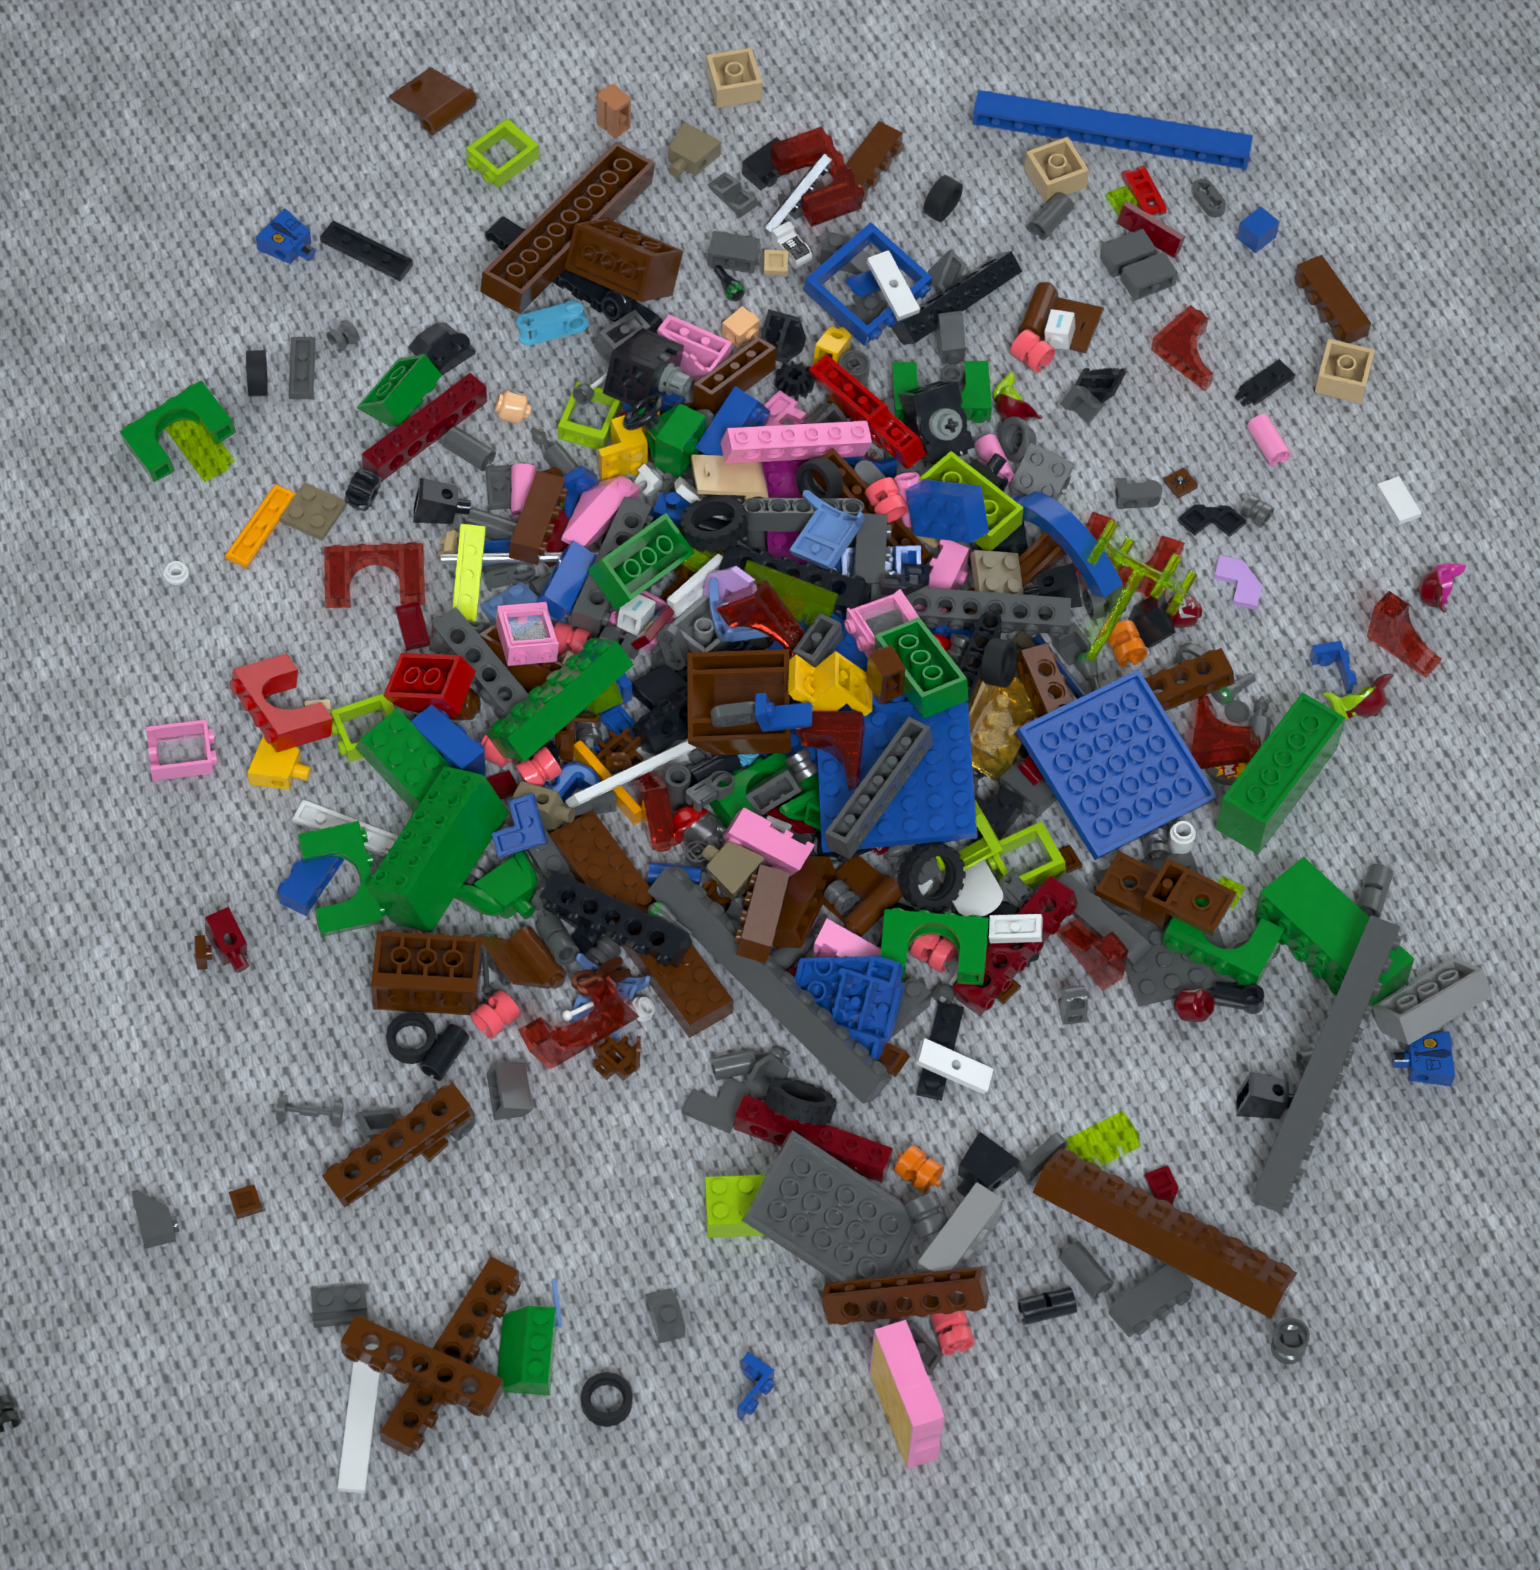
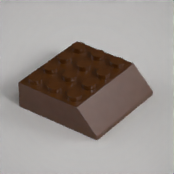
M789 649L687 653L688 744L713 755L792 753L791 729L762 732L758 721L752 724L719 728L713 726L711 720V710L714 707L741 702H755L756 694L766 693L769 701L773 702L774 706L790 705L791 696L788 694Z

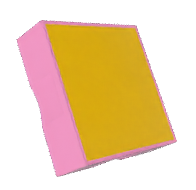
M906 1320L875 1329L869 1373L906 1467L909 1469L937 1460L945 1417L923 1366Z

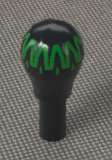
M721 265L716 266L714 273L721 280L726 298L733 302L741 300L745 295L744 285L728 275Z

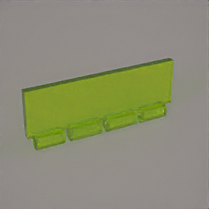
M188 420L178 421L165 429L204 483L230 470L228 465L235 462L234 457L224 447V444L220 442L216 445L202 426L196 422Z
M747 560L744 572L754 578L755 581L751 597L746 602L758 605L762 597L760 607L780 614L783 606H785L783 616L798 622H802L806 614L805 624L809 626L814 624V620L819 613L831 618L838 596L837 593Z
M1121 1111L1067 1138L1068 1145L1066 1150L1074 1152L1078 1158L1086 1162L1097 1164L1094 1160L1097 1158L1101 1166H1104L1120 1157L1118 1147H1120L1124 1155L1139 1148L1141 1145L1137 1138L1140 1134L1124 1111Z

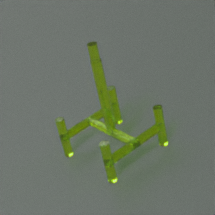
M1109 520L1086 561L1095 566L1104 551L1113 560L1112 564L1117 572L1122 564L1131 567L1135 571L1085 657L1092 662L1095 661L1144 575L1157 581L1150 593L1152 597L1159 600L1166 587L1175 593L1166 610L1172 616H1175L1198 576L1189 570L1180 585L1172 575L1181 562L1182 557L1173 553L1163 573L1128 555L1135 541L1126 537L1119 550L1114 548L1109 543V540L1119 524L1113 520Z

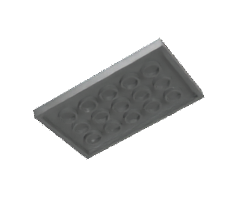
M1191 851L1186 854H1172L1170 857L1163 856L1140 861L1160 871L1168 858L1199 873ZM1108 869L1093 872L1096 886H1098ZM1126 880L1123 882V885L1127 888H1134L1136 883L1132 880ZM1101 898L1106 906L1141 934L1152 946L1134 966L1121 957L1138 1007L1176 999L1178 994L1186 988H1201L1211 991L1214 990L1216 981L1237 985V980L1227 975H1220L1212 968L1204 964H1197L1189 957L1181 953H1174L1162 945L1165 931L1173 919L1172 916H1170L1164 928H1161ZM1217 928L1213 937L1203 932L1205 938L1211 944L1226 949L1219 928Z
M794 1131L787 1135L742 1219L743 1222L835 1282L894 1276L916 1234L913 1226L916 1219L909 1218L902 1202Z

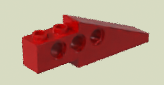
M826 354L809 368L811 375L854 422H868L871 440L879 449L881 447L907 469L926 455L920 437L895 417L885 403L829 355Z

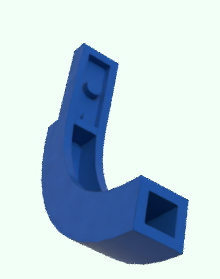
M1037 491L1026 497L1009 496L1023 507L1022 520L1040 527L1067 553L1084 578L1092 595L1106 597L1123 585L1112 562L1097 540L1066 507L1050 496Z

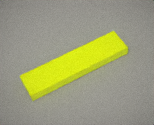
M461 524L452 609L457 607L467 620L477 621L486 526Z

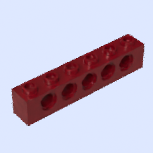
M469 373L362 453L363 469L373 471L381 477V482L445 435L452 427L457 426L486 404L487 387L472 373Z
M1050 876L1017 914H1042V942L992 943L986 949L983 983L990 984L987 987H979L980 985L957 983L953 987L955 998L979 1016L985 1010L991 1009L996 997L1009 988L1012 979L1018 972L1021 973L1026 968L1028 960L1034 953H1039L1047 938L1059 930L1061 922L1066 916L1074 913L1078 904L1075 892ZM1050 907L1055 908L1053 911L1050 912L1045 911ZM1016 945H1022L1020 949H1012ZM999 964H1006L1003 968H996Z
M744 1095L735 1115L734 1130L781 1147L787 1135L794 1131L859 1175L883 1183L892 1161L893 1148L827 1124L811 1125L807 1122L806 1124L800 1123L795 1119L790 1120L786 1118L787 1116L778 1115L775 1110H770L764 1101Z

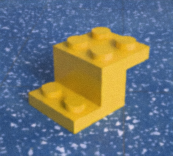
M625 415L611 419V445L598 449V476L601 481L620 475H639L638 469L644 463L647 464L648 440L646 431L643 427L632 431L626 430L623 427Z
M838 652L832 653L816 667H813L798 655L789 660L788 694L794 700L801 703H812L814 714H818L826 720L846 703L851 709L860 712L864 716L872 712L873 692L866 682L867 673Z

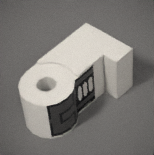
M790 221L772 230V245L777 250H788V262L794 269L812 261V253L808 245L802 242L794 232V226Z

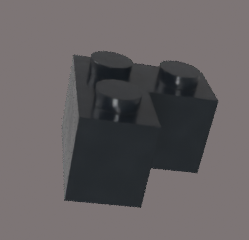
M1004 786L1001 787L990 803L975 796L976 802L1000 841L1022 813L1024 798ZM977 827V838L981 840L984 837Z

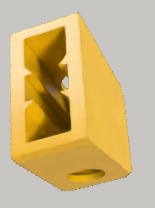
M833 326L829 327L815 345L813 365L829 353L833 354L832 359L839 364L841 355L850 351L852 335L844 327L839 329Z
M263 734L247 772L248 782L254 786L289 790L294 778L308 781L311 776L312 767L300 764L301 753L297 747L276 753L272 745L266 742Z

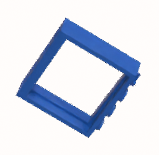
M871 222L805 279L803 291L864 346L871 340H877L881 336L883 329L887 326L890 328L897 322L891 307L889 306L867 326L823 286L825 282L870 243L875 245L881 252L889 250L896 265L916 282L910 288L915 300L926 297V293L931 290L930 285L933 278Z

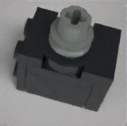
M641 328L611 352L603 394L631 406L652 394H659L663 397L665 394L670 396L674 392L683 397L686 396L692 384V377L682 373V367H680L685 345ZM655 401L649 403L648 407L653 406Z
M940 380L898 393L900 402L903 404L902 409L907 427L920 437L926 455L921 460L936 464L950 451L959 457L968 454V449L975 448L971 431L967 430L966 414L963 408H961L963 401L958 382Z

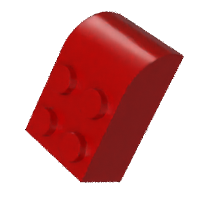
M401 653L383 696L389 702L408 711L422 713L432 704L438 710H443L446 714L459 715L476 671L461 655Z

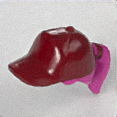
M1441 564L1426 573L1421 578L1417 587V592H1419L1422 602L1427 606L1439 608L1442 612L1446 613L1447 609L1444 605L1448 604L1447 597L1452 590L1453 577L1461 575L1466 569V565Z

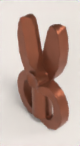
M616 957L603 963L597 972L582 970L575 973L571 977V986L577 989L581 996L593 997L603 991L604 985H610L614 982L618 983L627 979L631 975V970L623 969L613 972L623 964V959Z

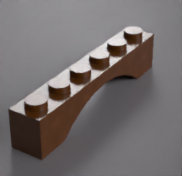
M1046 532L1019 557L1022 587L1033 581L1038 573L1046 571L1067 555L1061 546ZM972 587L966 591H975V589ZM971 608L964 610L967 615H974L976 613Z

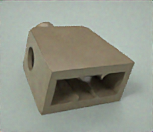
M684 122L668 149V162L672 163L668 168L669 173L676 178L680 177L684 171L696 176L721 155V141Z
M520 781L511 800L535 794L542 823L547 832H553L561 828L563 822H573L575 809L565 806L558 792Z
M728 841L721 850L709 844L702 853V857L709 861L706 867L709 878L717 881V886L731 900L741 895L744 896L750 889L748 885L752 873H758L760 864L766 866L764 857L731 841Z

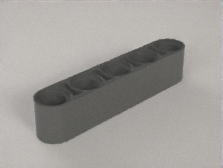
M749 498L743 503L748 519L749 531H802L816 511L804 498ZM819 498L844 513L857 516L860 511L864 513V504L858 499Z
M1063 871L1056 878V880L1075 892L1078 904L1072 915L1130 965L1134 966L1152 948L1141 934L1069 873Z

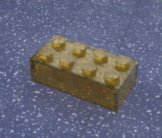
M1014 676L1011 684L1006 688L989 685L970 721L972 765L994 781L1010 768L1022 744L1014 733L1028 718L1032 717L1034 719L1036 717L1022 680Z

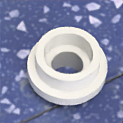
M179 561L170 562L164 570L165 580L172 585L183 584L189 577L188 568ZM174 572L181 573L180 575L176 576L172 575Z
M636 997L630 1003L631 1014L638 1021L647 1022L652 1018L655 1007L649 998Z

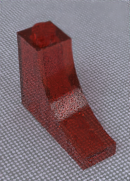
M1190 305L1153 337L1151 351L1202 390L1206 391L1211 386L1213 372L1201 360L1197 349V342L1206 332L1208 318L1202 311Z
M767 580L730 593L716 607V610L729 628L749 627L761 631L778 642L784 649H789L790 656L793 655V650L805 635L804 630Z
M1388 591L1374 606L1367 638L1427 678L1441 663L1442 658L1436 655L1418 636L1409 617V604L1391 591Z
M1208 695L1198 697L1191 754L1200 769L1250 762L1262 746L1260 736L1255 734L1252 726H1234L1218 720Z
M813 711L812 726L796 728V735L801 737L802 746L818 748L835 757L845 769L848 790L855 791L860 785L865 735L863 712Z
M654 770L631 780V786L642 809V818L651 849L657 852H665L670 850L671 846L678 845L675 842L674 822L668 789L665 783Z
M1078 918L1057 931L1056 935L1102 991L1123 979L1129 950L1113 931L1100 938L1089 931Z

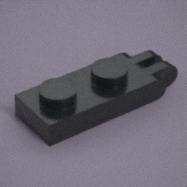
M1279 359L1242 384L1238 389L1240 392L1234 398L1239 401L1246 397L1241 402L1244 408L1250 403L1255 406L1292 381L1296 374Z

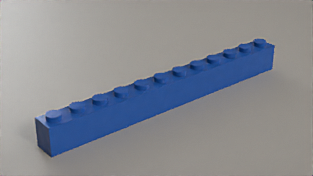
M978 90L972 122L973 125L1058 139L1068 137L1070 141L1245 170L1248 167L1253 135L1241 132L1237 133Z

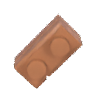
M610 84L608 87L601 89L596 95L597 125L603 130H607V133L613 138H618L630 129L631 97L621 92V89L615 84Z

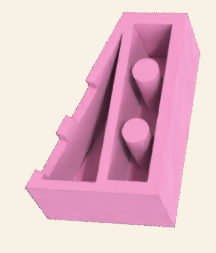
M670 314L658 328L657 334L685 345L680 367L695 382L731 357V341Z
M941 539L939 555L937 559L932 558L929 564L932 566L929 571V585L924 588L957 590L960 585L965 586L969 577V573L966 572L969 548L950 540ZM923 605L914 606V609L917 611L926 610ZM945 606L939 608V611L942 613L949 612Z
M742 808L737 812L722 838L727 842H734L765 858L766 866L789 872V877L798 872L813 849L814 844L807 842L804 845L792 839L794 834L788 830L783 834L772 827V822L746 808Z
M827 918L814 944L813 958L881 956L880 948Z

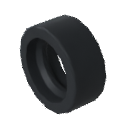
M947 175L940 177L926 197L923 212L938 222L944 221L956 208L962 195L963 185Z
M265 350L246 351V375L249 397L268 396Z
M820 456L803 463L798 468L796 485L802 497L804 490H809L818 498H838L843 490V478L835 463L828 458ZM813 469L818 471L824 478L827 485L826 493L820 491L815 485L812 475Z
M992 638L988 642L981 664L982 679L986 685L1006 688L1011 684L1018 663V651L1014 641Z
M409 1012L400 1014L391 1021L386 1033L390 1054L394 1059L406 1064L423 1062L437 1041L434 1024L428 1017L420 1013ZM416 1026L424 1030L427 1040L422 1047L407 1050L397 1045V1033L404 1027Z
M611 1372L598 1373L589 1378L584 1384L581 1392L582 1411L592 1423L604 1427L615 1426L623 1422L630 1414L633 1394L631 1386L622 1376ZM605 1385L614 1386L622 1394V1406L611 1413L597 1411L591 1405V1395L595 1389Z

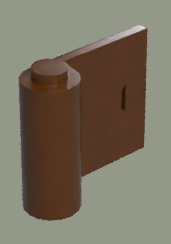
M432 67L389 95V98L395 103L417 115L421 126L432 136L474 108L477 104V96L471 88H466Z
M1049 282L1038 283L1019 325L1018 333L1021 334L1024 330L1029 329L1040 337V341H1045V328L1051 309L1073 312L1075 314V331L1069 350L1087 353L1104 307L1059 298L1058 291L1053 284Z
M857 856L847 860L836 871L835 881L843 880L849 886V891H854L859 896V904L848 915L839 914L835 909V905L830 904L826 899L823 906L845 924V929L862 937L884 915L885 909L893 907L904 894L900 892V885L890 876L885 878L863 858Z
M531 926L521 928L510 939L483 935L479 938L480 942L494 958L495 965L500 971H504L514 985L545 989L552 987L557 989L564 984L567 975L566 971L561 965L556 963L547 946Z

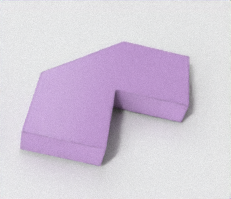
M1220 555L1214 579L1237 584L1233 604L1257 610L1262 590L1260 582L1243 560Z
M737 566L725 570H716L707 575L703 594L708 598L711 578H716L718 581L719 599L728 598L729 592H732L744 602L751 597L755 579Z

